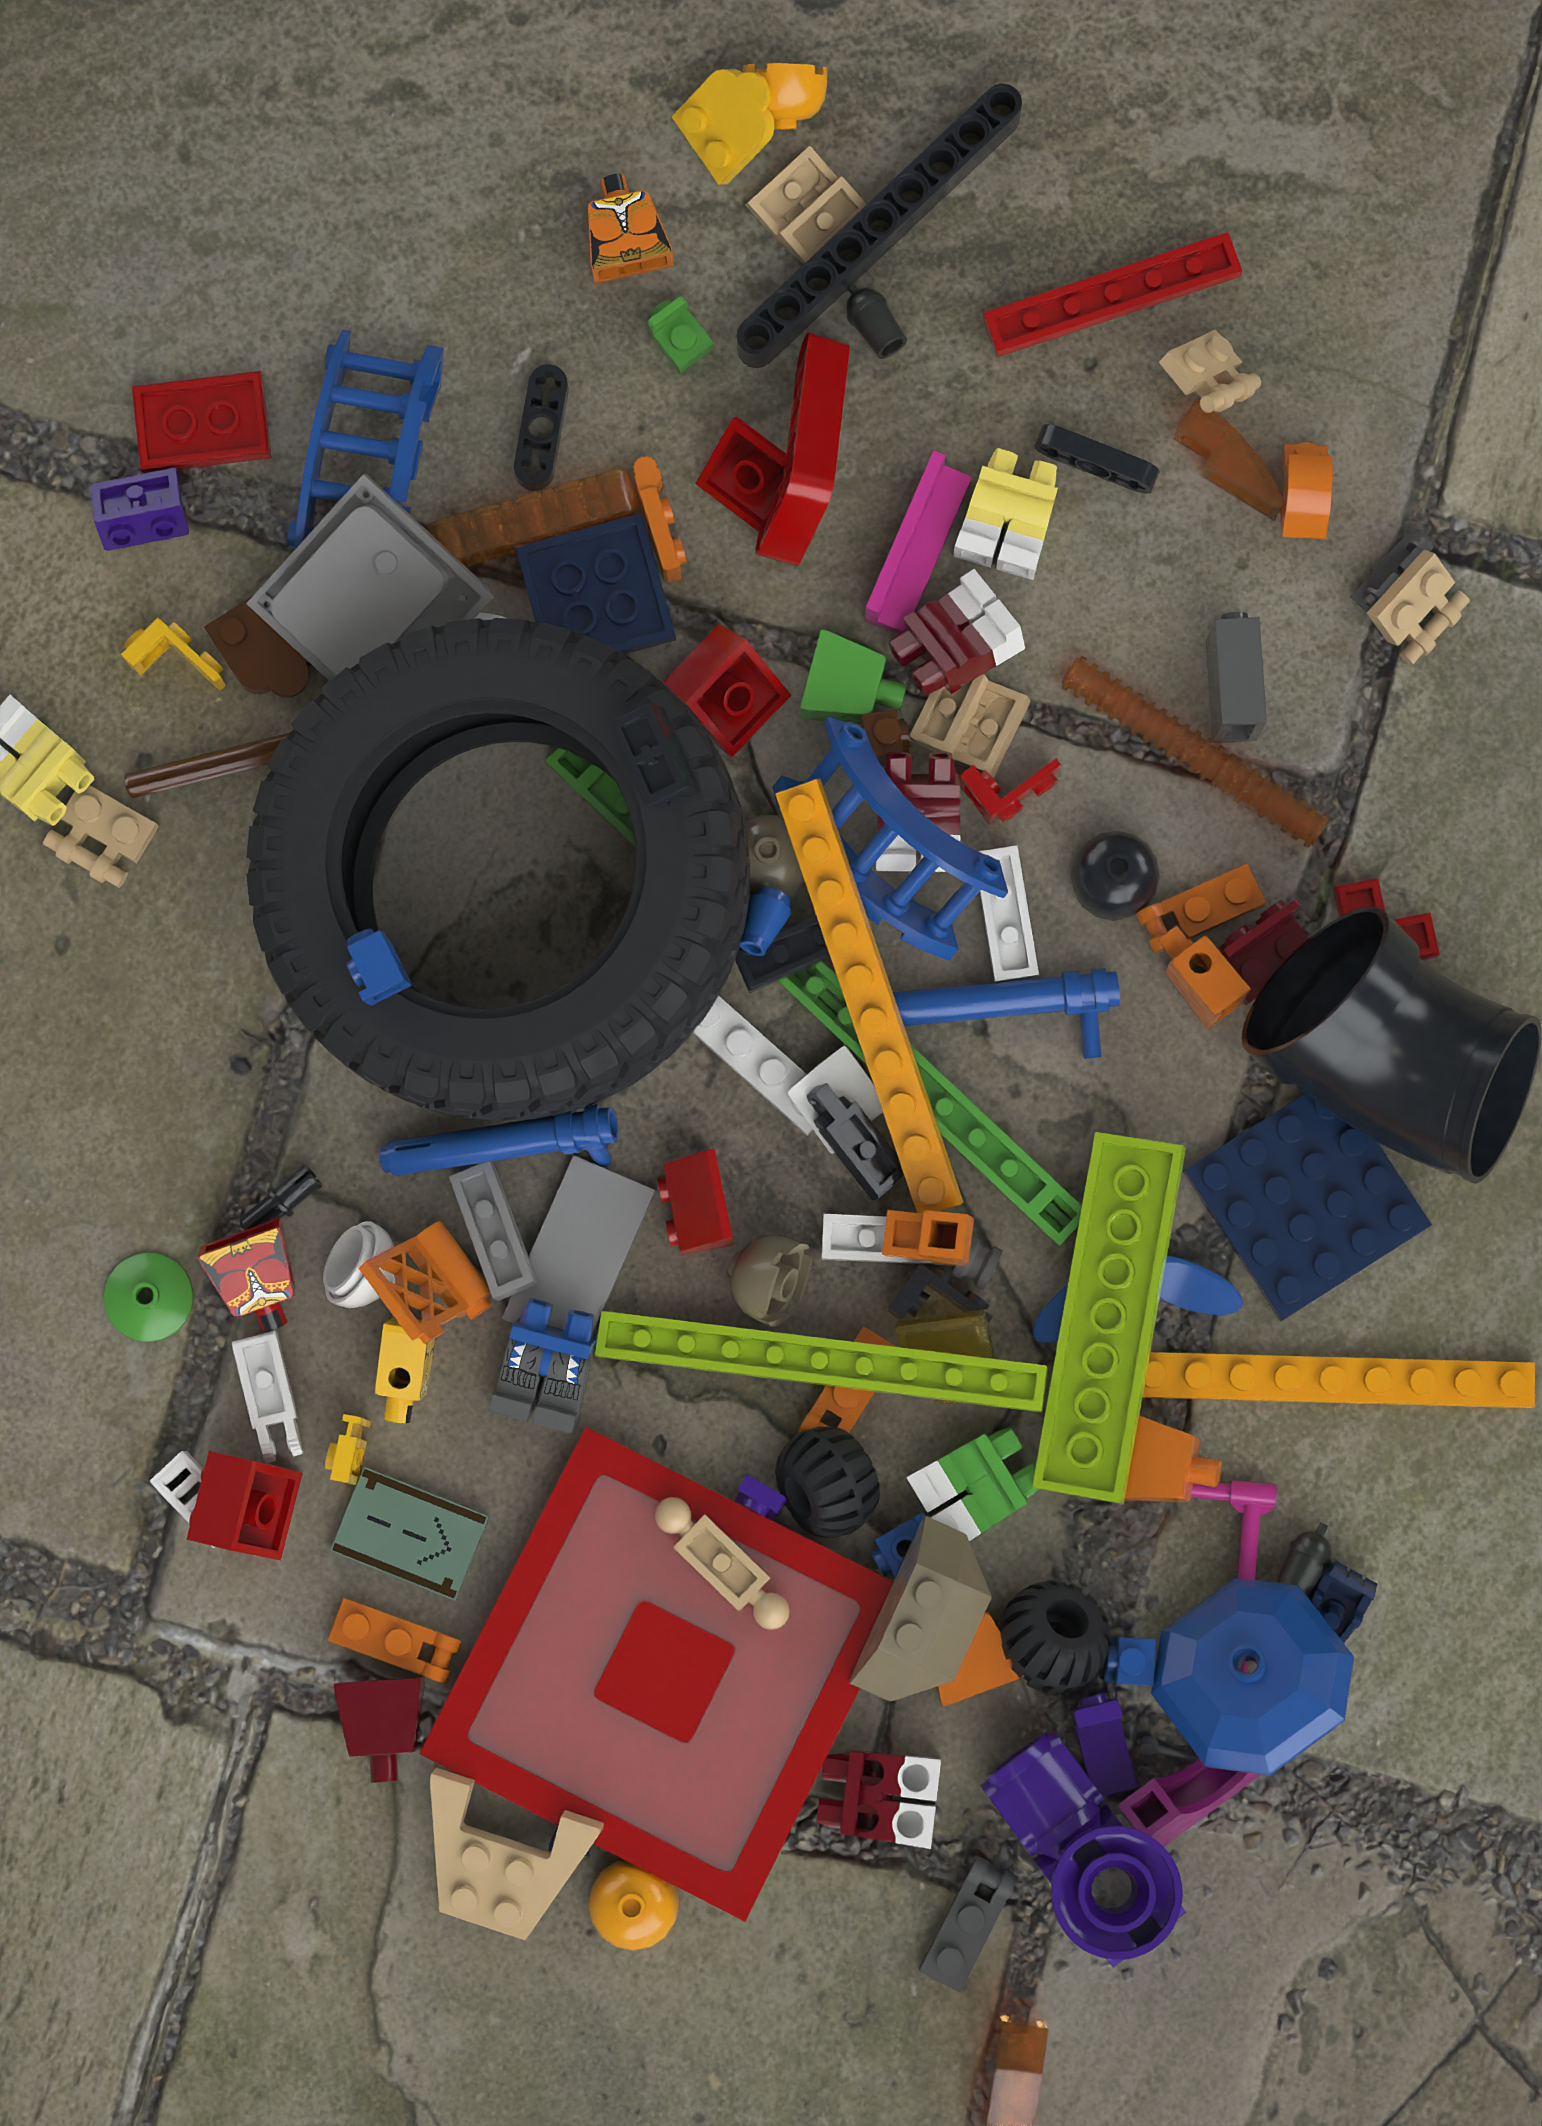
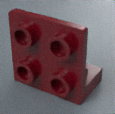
M1297 898L1287 905L1282 899L1277 901L1260 914L1261 918L1255 922L1257 925L1255 928L1249 930L1247 925L1240 927L1224 940L1225 943L1219 947L1222 951L1221 954L1251 988L1243 1001L1246 1006L1257 998L1262 988L1283 962L1309 939L1294 919V916L1302 906Z

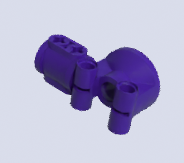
M1051 1731L1049 1734L1044 1733L1023 1746L984 1778L985 1782L980 1785L982 1790L1031 1856H1034L1036 1853L1039 1854L1034 1858V1861L1051 1883V1901L1056 1919L1065 1934L1077 1946L1092 1955L1105 1958L1114 1968L1123 1960L1142 1956L1150 1952L1167 1938L1177 1920L1186 1913L1182 1907V1882L1175 1861L1156 1839L1135 1828L1123 1826L1107 1804L1102 1808L1100 1807L1105 1802L1104 1798L1054 1731ZM1109 1867L1122 1869L1131 1881L1132 1891L1129 1899L1117 1908L1101 1906L1092 1895L1094 1878L1100 1871Z

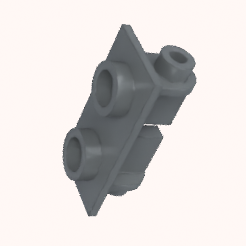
M1407 533L1350 598L1368 612L1423 550L1431 552L1434 548L1433 545L1424 537H1420L1416 541Z

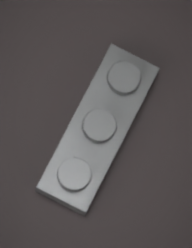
M494 1162L479 1163L449 1176L492 1298L500 1301L537 1285L535 1273Z

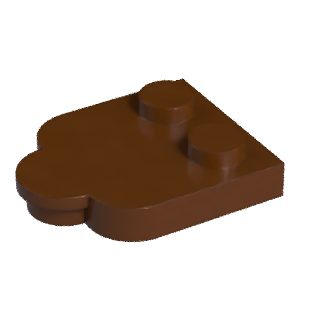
M252 597L204 626L206 632L245 690L254 694H264L272 691L280 697L290 698L299 695L307 687L310 677L308 667L311 663L246 604Z

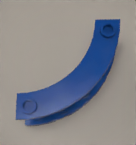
M342 329L336 345H328L325 356V370L327 371L311 430L297 520L291 521L288 531V546H293L295 550L314 529L316 497L340 501L352 487L351 485L319 480L325 448L388 459V463L394 465L390 488L383 487V490L409 514L411 513V507L403 506V502H407L410 480H416L423 448V440H418L422 421L429 422L441 388L443 347L427 345L421 360L414 359L413 363L349 352L351 335L349 330ZM353 370L409 380L412 390L410 394L403 393L401 397L342 386L347 371ZM340 403L399 414V419H404L400 438H393L389 442L329 431L335 404Z
M827 717L824 721V726L832 748L805 781H797L781 775L772 786L774 795L815 779H821L824 786L839 766L842 765L853 785L831 810L837 829L841 828L864 799L885 822L859 855L852 850L839 833L867 917L877 925L882 919L903 932L900 937L901 940L929 954L950 960L959 950L952 923L980 890L1001 898L1008 894L1000 860L982 854L956 840L915 808L882 768L864 728L851 722L846 723ZM899 835L924 857L895 889L879 877L871 867ZM940 867L964 881V883L939 912H935L912 900V897L935 870Z

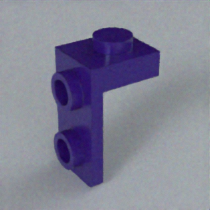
M1105 1692L1080 1698L1079 1703L1081 1707L1070 1709L1088 1778L1102 1797L1135 1789L1137 1782L1120 1718H1123L1118 1699L1112 1698L1107 1700Z

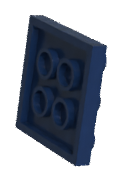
M642 513L515 547L536 622L576 631L599 640L623 654L676 641L674 627Z

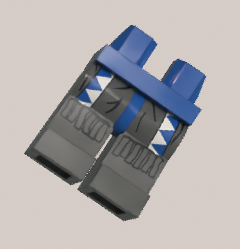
M531 1298L527 1302L521 1318L512 1325L503 1365L488 1411L526 1422L535 1412L533 1424L572 1434L579 1424L593 1352L597 1338L592 1337L594 1315L570 1309L564 1329L548 1325L553 1304ZM543 1376H544V1377H545V1380H544V1384H543V1388H542V1392H541L539 1404H538L537 1407H536V1403H537V1399H538V1395H539V1391H540L542 1379H543Z

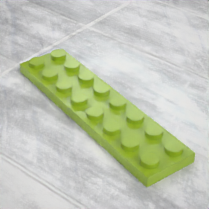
M1095 1132L1034 1473L1033 1488L1124 1504L1186 1150L1183 1145Z

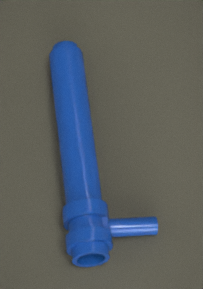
M1105 968L1091 969V974L1079 975V971L1062 972L1060 977L893 992L904 1026L1064 1011L1066 1015L1080 1014L1084 1059L1102 1057L1098 1012H1109V1007L1120 1006L1117 972H1106Z
M600 1104L590 1105L580 1112L572 1110L554 1116L389 1141L387 1146L380 1148V1163L385 1173L391 1172L393 1176H400L561 1151L565 1155L580 1153L586 1149L595 1164L605 1168L612 1162V1156L607 1147L609 1143L618 1141V1121L612 1107L603 1108Z

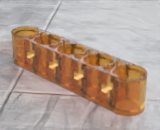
M623 468L441 518L428 524L425 529L465 567L517 553L515 548L517 546L640 514L642 509L629 469Z

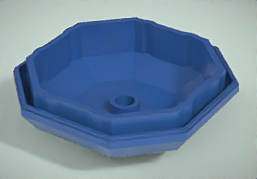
M1233 1578L1161 1631L1154 1672V1686H1152L1151 1694L1206 1767L1271 1776L1345 1721L1354 1656L1298 1585ZM1246 1661L1257 1663L1255 1671L1249 1674L1241 1672L1240 1668Z

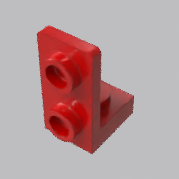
M1055 758L1002 799L997 795L1001 790L994 778L986 770L980 774L974 765L959 775L960 788L989 825L998 818L1004 823L1023 809L1024 806L1021 804L1023 799L1033 792L1039 797L1059 781L1055 775L1059 773L1061 764Z

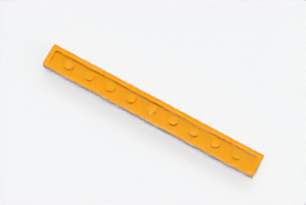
M815 779L775 793L917 1213H923L924 1210L942 1211L961 1205L963 1199L821 779Z
M1150 1352L1142 1398L1535 1408V1362Z

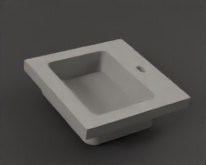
M363 474L246 604L322 675L331 681L346 667L351 669L356 664H359L360 657L385 643L392 644L401 640L403 635L430 626H435V628L444 626L447 622L474 619L496 595L367 474Z

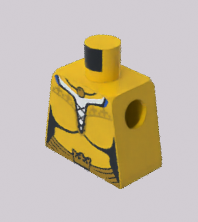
M394 1316L383 1324L375 1394L387 1396L384 1420L396 1423H410L413 1401H420L427 1394L436 1338L426 1344H423L420 1338L412 1341ZM398 1367L404 1368L409 1372L410 1381H403L399 1378L397 1374Z

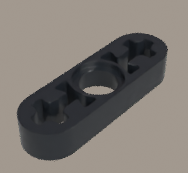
M551 364L537 367L529 377L514 461V471L518 483L530 491L543 490L553 480L569 392L565 373L559 367ZM552 377L555 380V385L560 388L552 389L549 408L542 406L544 396L542 387L538 386V384H545L547 378ZM545 417L551 420L554 424L552 433L546 438H536L531 435L529 426L534 419ZM526 445L540 450L539 461L541 468L545 470V472H538L536 478L532 479L529 478L527 470L523 469L524 466H531L534 455L533 449L525 448Z
M1044 424L1034 445L1038 452L1051 459L1139 493H1151L1160 473L1155 465L1146 460L1056 425Z

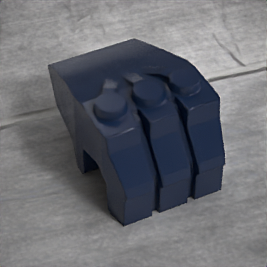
M1335 1561L1329 1567H1326L1314 1588L1310 1601L1341 1641L1345 1643L1353 1631L1361 1625L1368 1606L1374 1600L1378 1584L1367 1577L1362 1579L1363 1575L1352 1569L1348 1571L1347 1566Z

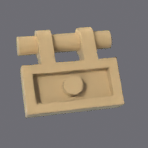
M1216 329L1168 351L1159 361L1185 395L1194 391L1197 392L1201 397L1200 407L1207 413L1212 411L1222 412L1230 408L1234 401L1242 402L1252 397L1255 390L1261 386V380L1257 374H1239L1236 369L1242 361L1233 351L1229 341L1222 337Z
M1423 550L1367 612V615L1387 642L1399 646L1406 638L1409 644L1399 655L1409 665H1413L1421 655L1427 656L1436 646L1435 640L1447 626L1453 627L1462 617L1460 612L1470 602L1469 598L1459 590H1456L1448 600L1444 595L1456 582L1436 554L1427 550ZM1432 610L1435 615L1421 628L1419 625L1420 621Z
M89 785L84 792L78 794L74 791L66 805V812L60 819L62 822L73 827L70 833L64 837L54 830H50L43 841V845L55 851L56 857L69 864L73 861L90 871V877L100 883L108 881L120 888L128 875L127 872L115 866L120 857L124 856L137 864L159 826L154 821ZM88 836L106 846V849L100 856L82 847Z

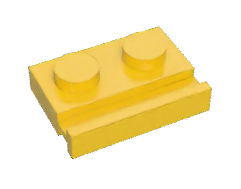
M343 1414L342 1421L348 1423L346 1435L339 1434L337 1443H330L325 1469L331 1470L330 1480L357 1485L367 1441L361 1439L363 1427L370 1428L371 1421Z

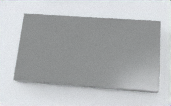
M573 1155L529 1255L538 1284L512 1295L502 1319L514 1324L521 1318L527 1302L531 1298L553 1304L548 1325L564 1329L570 1309L593 1314V1336L600 1320L601 1311L605 1309L656 1191Z

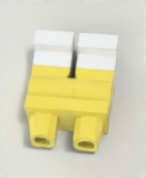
M996 448L988 466H982L965 520L954 547L953 557L991 568L1003 526L1008 525L996 569L1034 580L1058 488L1054 487L1057 466L1035 460L1030 478L1013 475L1018 455Z
M9 695L0 705V740L19 754L20 757L17 759L0 745V796L24 812L34 822L39 818L54 826L64 816L67 809L56 796L66 784L78 794L84 792L93 782L94 776L84 765L86 761L70 745L44 725L14 697Z

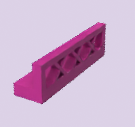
M935 450L931 454L865 608V621L896 634L906 630L903 618L913 611L916 612L972 482V476L945 466V455Z

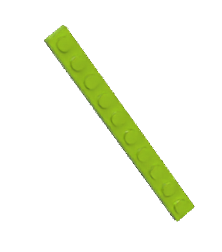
M601 1311L595 1356L601 1358L1042 1412L1048 1369L1047 1365Z

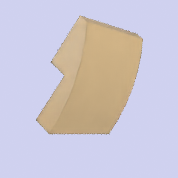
M808 146L745 204L759 222L803 264L867 205L843 176L838 178L811 146Z
M985 674L970 682L961 684L962 688L952 695L945 686L931 693L909 738L933 752H950L954 762L967 768L974 765L980 773L986 770L994 778L1031 702L1028 696L989 681Z

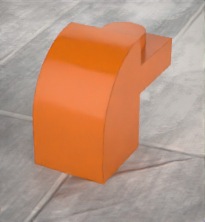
M1311 442L1299 444L1284 443L1282 454L1284 487L1280 508L1282 537L1326 539L1333 483L1332 456H1328V446L1316 445Z
M887 1210L882 1255L924 1260L936 1264L967 1265L969 1264L974 1218L968 1214L924 1210L923 1213Z

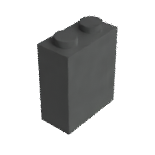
M1229 612L1222 614L1221 619H1215L1206 639L1212 743L1257 741L1267 722L1260 617L1248 618V614L1245 612Z

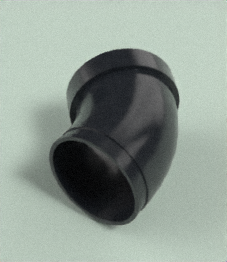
M1364 907L1349 912L1320 929L1283 962L1262 988L1251 1006L1243 1025L1241 1039L1244 1049L1278 1082L1288 1085L1295 1084L1318 1104L1357 1131L1412 1160L1447 1174L1459 1175L1464 1180L1476 1184L1484 1180L1496 1166L1518 1125L1536 1073L1542 1031L1541 1023L1537 1017L1526 1013L1514 1012L1512 1008L1477 995L1433 969L1419 958L1417 943L1385 911L1378 907Z

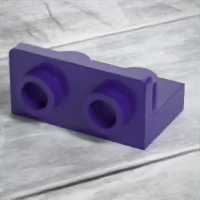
M176 467L90 484L94 523L104 550L110 551L189 534L188 523L183 511L180 479Z

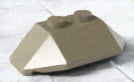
M923 1516L849 1679L850 1684L891 1702L955 1680L992 1598L965 1533L928 1516Z

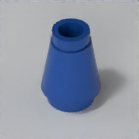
M760 887L756 894L750 896L744 933L740 943L744 951L755 956L765 955L767 948H769L791 915V909L789 908L791 900L785 893L772 887Z

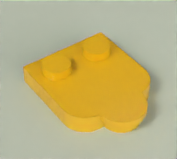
M737 69L717 70L705 80L672 116V119L718 185L729 184L773 136L775 128L774 118L767 108L771 99L770 89L767 81L758 73H742Z

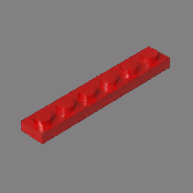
M1229 232L984 312L983 321L996 357H1000L1239 278L1243 270Z

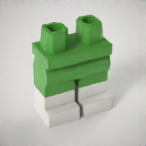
M1011 1427L995 1432L989 1437L985 1433L906 1477L927 1513L965 1490L967 1496L930 1518L965 1533L969 1541L1028 1504L1026 1499L1039 1490L1032 1487L1035 1473L1033 1464L1028 1465L1011 1476L1002 1461L1023 1448Z

